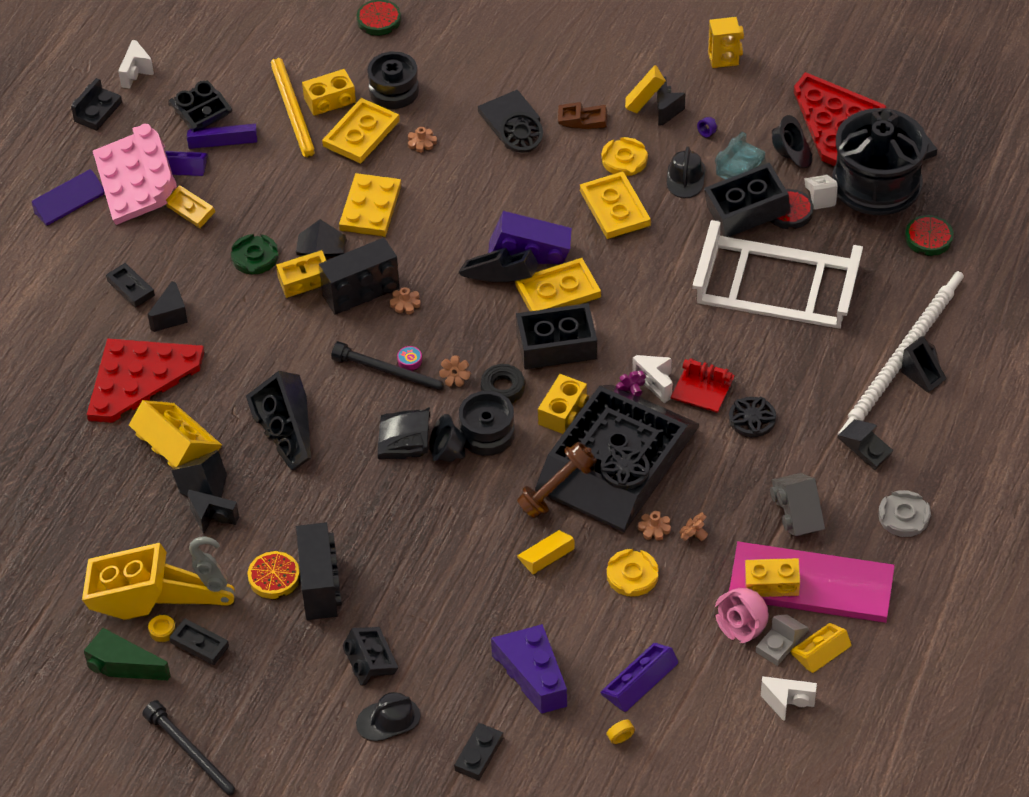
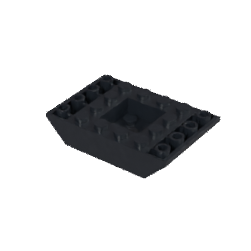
M599 385L549 452L535 491L537 492L570 461L564 451L565 448H571L577 442H581L587 448H591V452L596 458V462L590 468L591 472L585 474L577 468L547 497L625 532L697 431L699 423L639 396H634L630 392L617 389L614 385ZM621 440L624 444L615 446L612 442ZM614 447L639 449L649 461V475L644 483L632 489L615 488L609 485L602 477L601 462L603 457ZM641 461L639 464L645 468L643 462ZM608 474L612 479L617 481L616 474ZM631 477L628 482L635 481L640 477Z

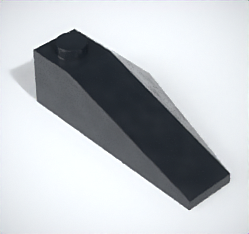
M278 371L247 394L246 399L253 419L265 429L264 434L268 439L273 440L277 446V452L291 470H296L311 459L307 395L299 374Z

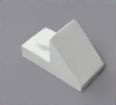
M136 40L131 41L118 71L121 87L130 88L133 80L137 79L138 73L154 74L151 58Z
M828 175L804 179L805 188L811 194V200L814 205L813 209L836 205L837 181Z
M636 355L633 357V371H643L646 375L644 385L663 403L669 401L673 386L669 377L672 359L668 357Z
M762 676L761 697L785 721L787 704H793L798 707H814L817 683Z

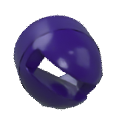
M712 117L700 120L697 124L699 133L704 137L713 135L718 128L716 120Z

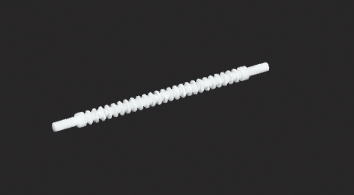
M955 272L947 285L940 288L938 294L935 295V298L932 299V302L925 309V312L919 317V321L915 323L909 334L902 340V343L895 350V353L892 354V357L889 358L885 367L875 377V381L871 383L868 390L861 396L858 404L848 414L849 419L838 435L854 419L860 421L865 419V416L868 415L875 402L882 396L885 388L892 382V378L902 368L904 349L921 336L926 335L932 323L936 321L939 314L942 313V310L945 309V306L953 298L954 290L964 278L961 272Z

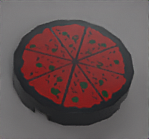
M786 189L789 194L791 213L771 220V222L783 229L794 226L795 229L801 228L812 219L814 205L807 194L799 190Z

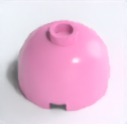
M736 588L721 595L716 601L715 607L718 606L719 612L715 615L716 621L722 632L731 640H734L736 637L738 640H741L739 643L748 642L761 634L767 625L769 617L767 605L764 599L752 589Z

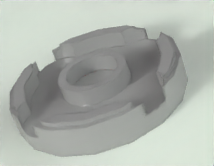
M908 490L892 492V495L882 499L878 512L879 521L883 528L891 534L901 537H912L920 534L927 528L931 517L930 506L922 500L923 497L918 493Z

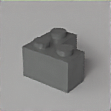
M797 473L772 479L773 487H770L771 498L773 502L784 508L785 515L782 516V523L784 529L788 530V533L798 536L825 529L815 478L803 473Z

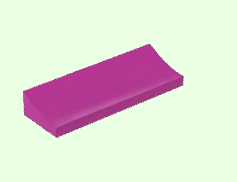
M737 541L729 591L736 588H746L745 560L799 558V596L762 597L766 605L887 622L895 565Z

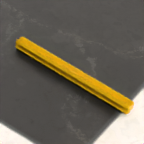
M281 58L273 59L271 67L302 155L304 157L313 156L315 153L314 146L283 60Z

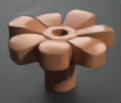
M418 127L415 133L410 132L408 134V147L410 149L416 148L417 152L422 153L424 148L430 150L433 148V145L437 144V137L433 136L431 129L426 130L424 127Z
M405 287L401 288L400 291H394L392 293L393 299L390 300V307L395 308V311L398 313H402L405 309L407 314L414 313V308H419L421 305L420 300H418L419 293L417 291L410 293V289Z
M457 355L451 357V362L448 359H444L441 363V366L445 369H441L439 374L442 378L447 377L445 385L449 387L454 382L458 387L463 386L464 380H468L471 375L470 371L465 370L469 367L466 360L459 362L460 358Z
M653 511L650 515L644 514L641 517V522L638 523V529L643 532V537L647 540H650L653 535L655 540H663V534L667 535L671 532L670 518L668 516L661 518L660 511Z
M701 512L693 520L690 518L686 526H683L679 532L681 538L686 541L689 537L695 535L700 541H703L708 536V533L702 528L705 525L703 521L707 516Z

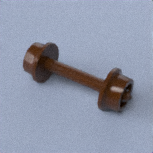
M577 442L571 448L566 447L564 451L570 461L537 492L528 486L523 488V493L517 499L523 512H526L532 518H537L541 513H548L549 508L544 499L577 468L585 474L591 472L590 468L596 462L591 448H587L581 442Z

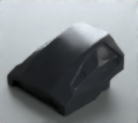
M208 80L198 82L195 88H192L190 91L183 90L178 92L174 99L171 98L168 101V105L176 110L193 132L223 119L232 112V108L226 99Z
M430 407L425 410H407L381 415L378 459H405L410 456L421 457L428 453Z

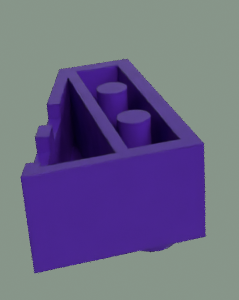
M503 211L489 240L488 253L507 248L509 254L514 255L531 249L538 264H563L570 251L572 228Z
M543 624L491 638L492 657L503 665L510 678H514L520 685L521 691L541 714L567 707V688Z

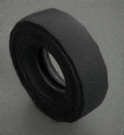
M510 364L493 365L485 370L481 377V391L501 393L511 403H514L524 393L525 379L522 372L515 366ZM498 379H508L512 382V386L506 390L496 389L493 384Z

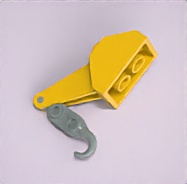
M198 537L191 541L189 546L192 555V567L197 574L165 564L167 552L161 543L88 559L82 601L89 610L126 620L149 615L155 603L231 605L234 602L235 588L227 584L228 578L215 558L208 553L202 552L199 548L203 544H210L215 548H219L220 544L210 537Z

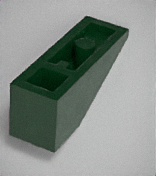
M102 628L84 649L86 664L95 673L101 672L108 677L169 680L171 677L167 661L105 628Z

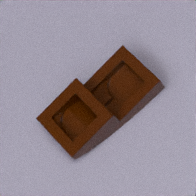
M581 102L559 105L558 124L580 129L606 128L608 111L606 105L583 108Z

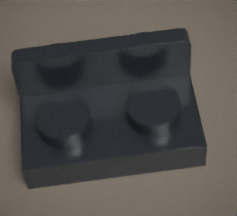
M95 78L71 105L74 122L97 131L122 103L121 95L103 89L101 79Z
M380 627L352 628L343 643V650L351 663L353 673L360 685H367L371 676L395 675L398 665Z

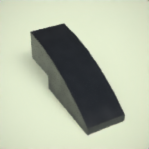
M503 248L466 260L459 270V274L463 277L489 282L518 281L531 278L539 264L531 249L510 255L507 248Z

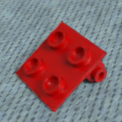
M693 358L685 359L682 366L684 371L671 395V399L718 413L735 375L729 372V369L718 368L713 364L709 368L706 362L701 365V362L695 361Z

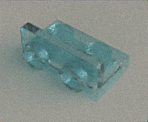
M741 132L736 138L731 139L724 151L718 153L715 159L716 175L728 179L757 168L765 159V151L746 143V133Z

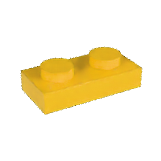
M180 185L166 199V206L198 228H201L215 213L213 206Z

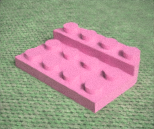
M149 124L132 128L133 135L93 150L111 216L116 225L167 204L166 199L170 196L173 189L177 187L166 156L165 145L158 133Z

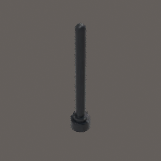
M337 341L333 347L331 359L342 363L343 361L347 362L350 360L436 390L444 388V383L441 380L354 352L352 348L348 347V344Z
M158 700L150 702L143 710V717L150 724L160 725L227 795L234 794L235 787L167 718L166 708Z

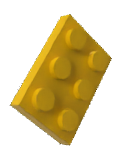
M361 98L322 140L323 147L361 164L400 121L399 114Z
M623 171L580 184V192L606 239L651 226V219Z
M355 173L339 222V230L386 237L401 189V179Z
M583 258L535 272L531 278L515 281V285L529 311L579 305L601 297V290Z

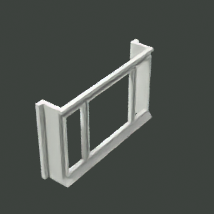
M711 220L692 289H697V303L841 329L843 316H847L863 246L853 245L850 258L720 236V222ZM718 248L741 252L729 298L706 294ZM749 253L817 265L805 312L737 300ZM824 267L847 270L837 317L813 313Z

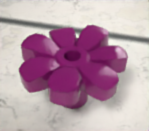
M643 371L630 372L629 376L623 374L619 378L621 382L616 385V388L627 392L630 391L634 396H640L642 391L639 386L645 384L646 375Z

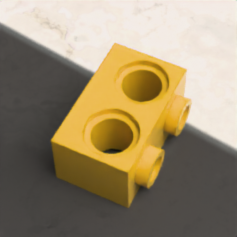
M737 17L709 20L708 54L712 68L739 65V56L743 55L740 39H744L743 27L738 25Z
M345 69L302 82L304 100L313 116L356 103L355 87Z
M322 250L276 265L278 279L285 298L321 287L319 263L326 261Z
M559 374L538 408V425L564 434L581 408L589 400L587 384Z
M799 558L745 560L746 588L752 589L761 597L799 596Z

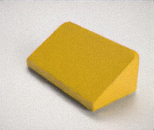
M656 65L652 67L626 97L625 107L627 110L637 114L666 82Z
M558 530L517 555V558L532 574H535L574 550L575 540L572 536Z
M828 623L795 646L790 652L808 671L814 673L850 648L851 642L846 629Z

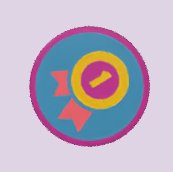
M413 346L400 349L397 354L399 367L408 370L419 368L422 364L421 351Z

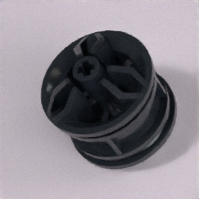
M885 108L862 110L845 119L836 134L837 162L832 174V178L837 181L838 198L850 208L871 215L894 214L910 207L920 196L923 184L921 168L927 152L928 141L922 126L912 117L902 112Z

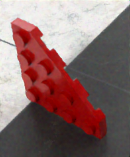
M806 72L794 86L795 97L821 161L833 166L837 162L836 134L842 122L849 116L862 110L873 108L886 109V105Z
M107 339L87 411L88 421L113 423L121 418L120 414L131 408L133 410L138 408L142 400L150 401L152 395L159 391L162 393L177 385L179 379L188 374L192 376L199 372L204 356V347L201 345Z

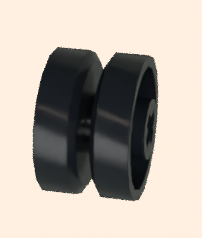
M395 51L381 53L371 60L367 69L371 100L386 109H399L412 104L419 93L418 68L415 60L408 54Z
M479 391L463 400L459 407L460 430L466 436L464 447L470 452L481 456H493L504 452L511 446L515 438L514 407L507 397L494 391Z

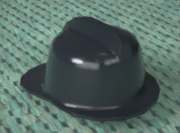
M792 115L784 116L780 126L772 130L773 146L781 156L791 158L801 168H807L812 163V153L804 137L801 125Z
M686 146L684 151L677 152L668 166L667 188L676 197H693L702 190L704 185L705 164L697 153L690 150L689 146Z
M449 414L442 415L432 429L429 447L433 461L439 459L453 462L456 458H465L464 444L466 436L454 425Z
M398 692L387 693L377 703L366 707L358 715L356 721L357 731L367 740H385L414 729L421 717L420 710L411 701L410 697H406Z

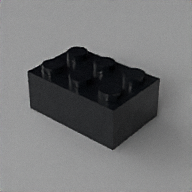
M770 163L704 188L707 208L714 220L720 222V230L724 237L736 235L791 213L789 194Z
M385 238L319 263L322 296L334 315L400 289L397 255Z
M589 303L516 313V333L524 370L597 359V337Z
M327 522L296 526L306 620L338 617L337 606H342L334 532L328 533Z

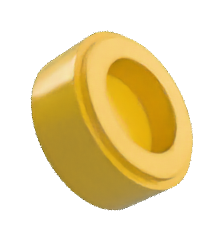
M167 615L154 617L148 625L151 638L157 642L170 640L169 637L176 629L174 620Z
M622 720L609 728L606 735L612 744H619L628 740L634 734L635 728L630 720Z

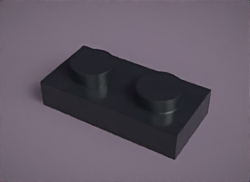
M126 263L106 274L107 281L135 308L155 296L154 289Z
M185 618L169 637L171 644L212 665H215L229 648L228 640Z
M478 723L454 764V770L479 781L504 738L503 732Z

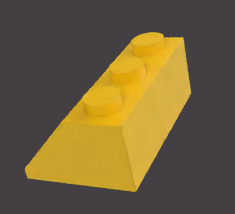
M142 400L129 424L136 432V436L141 440L147 441L152 446L151 449L155 453L164 456L168 460L167 463L173 468L219 450L222 446L219 441L175 403Z

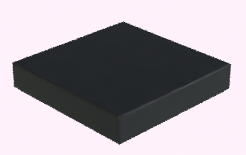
M518 89L478 106V113L500 140L499 131L501 123L511 113L526 112L535 116L540 122V116ZM513 118L508 122H513L516 124L518 118ZM528 119V125L534 126L535 124ZM504 131L505 137H508L510 134Z

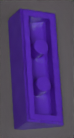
M256 124L203 128L194 132L187 130L188 149L256 143Z
M165 151L172 175H204L208 154L201 152Z
M89 169L34 199L32 206L34 213L47 226L99 198L105 192L94 172Z
M653 643L600 692L601 695L620 710L628 711L678 664V659L673 649Z

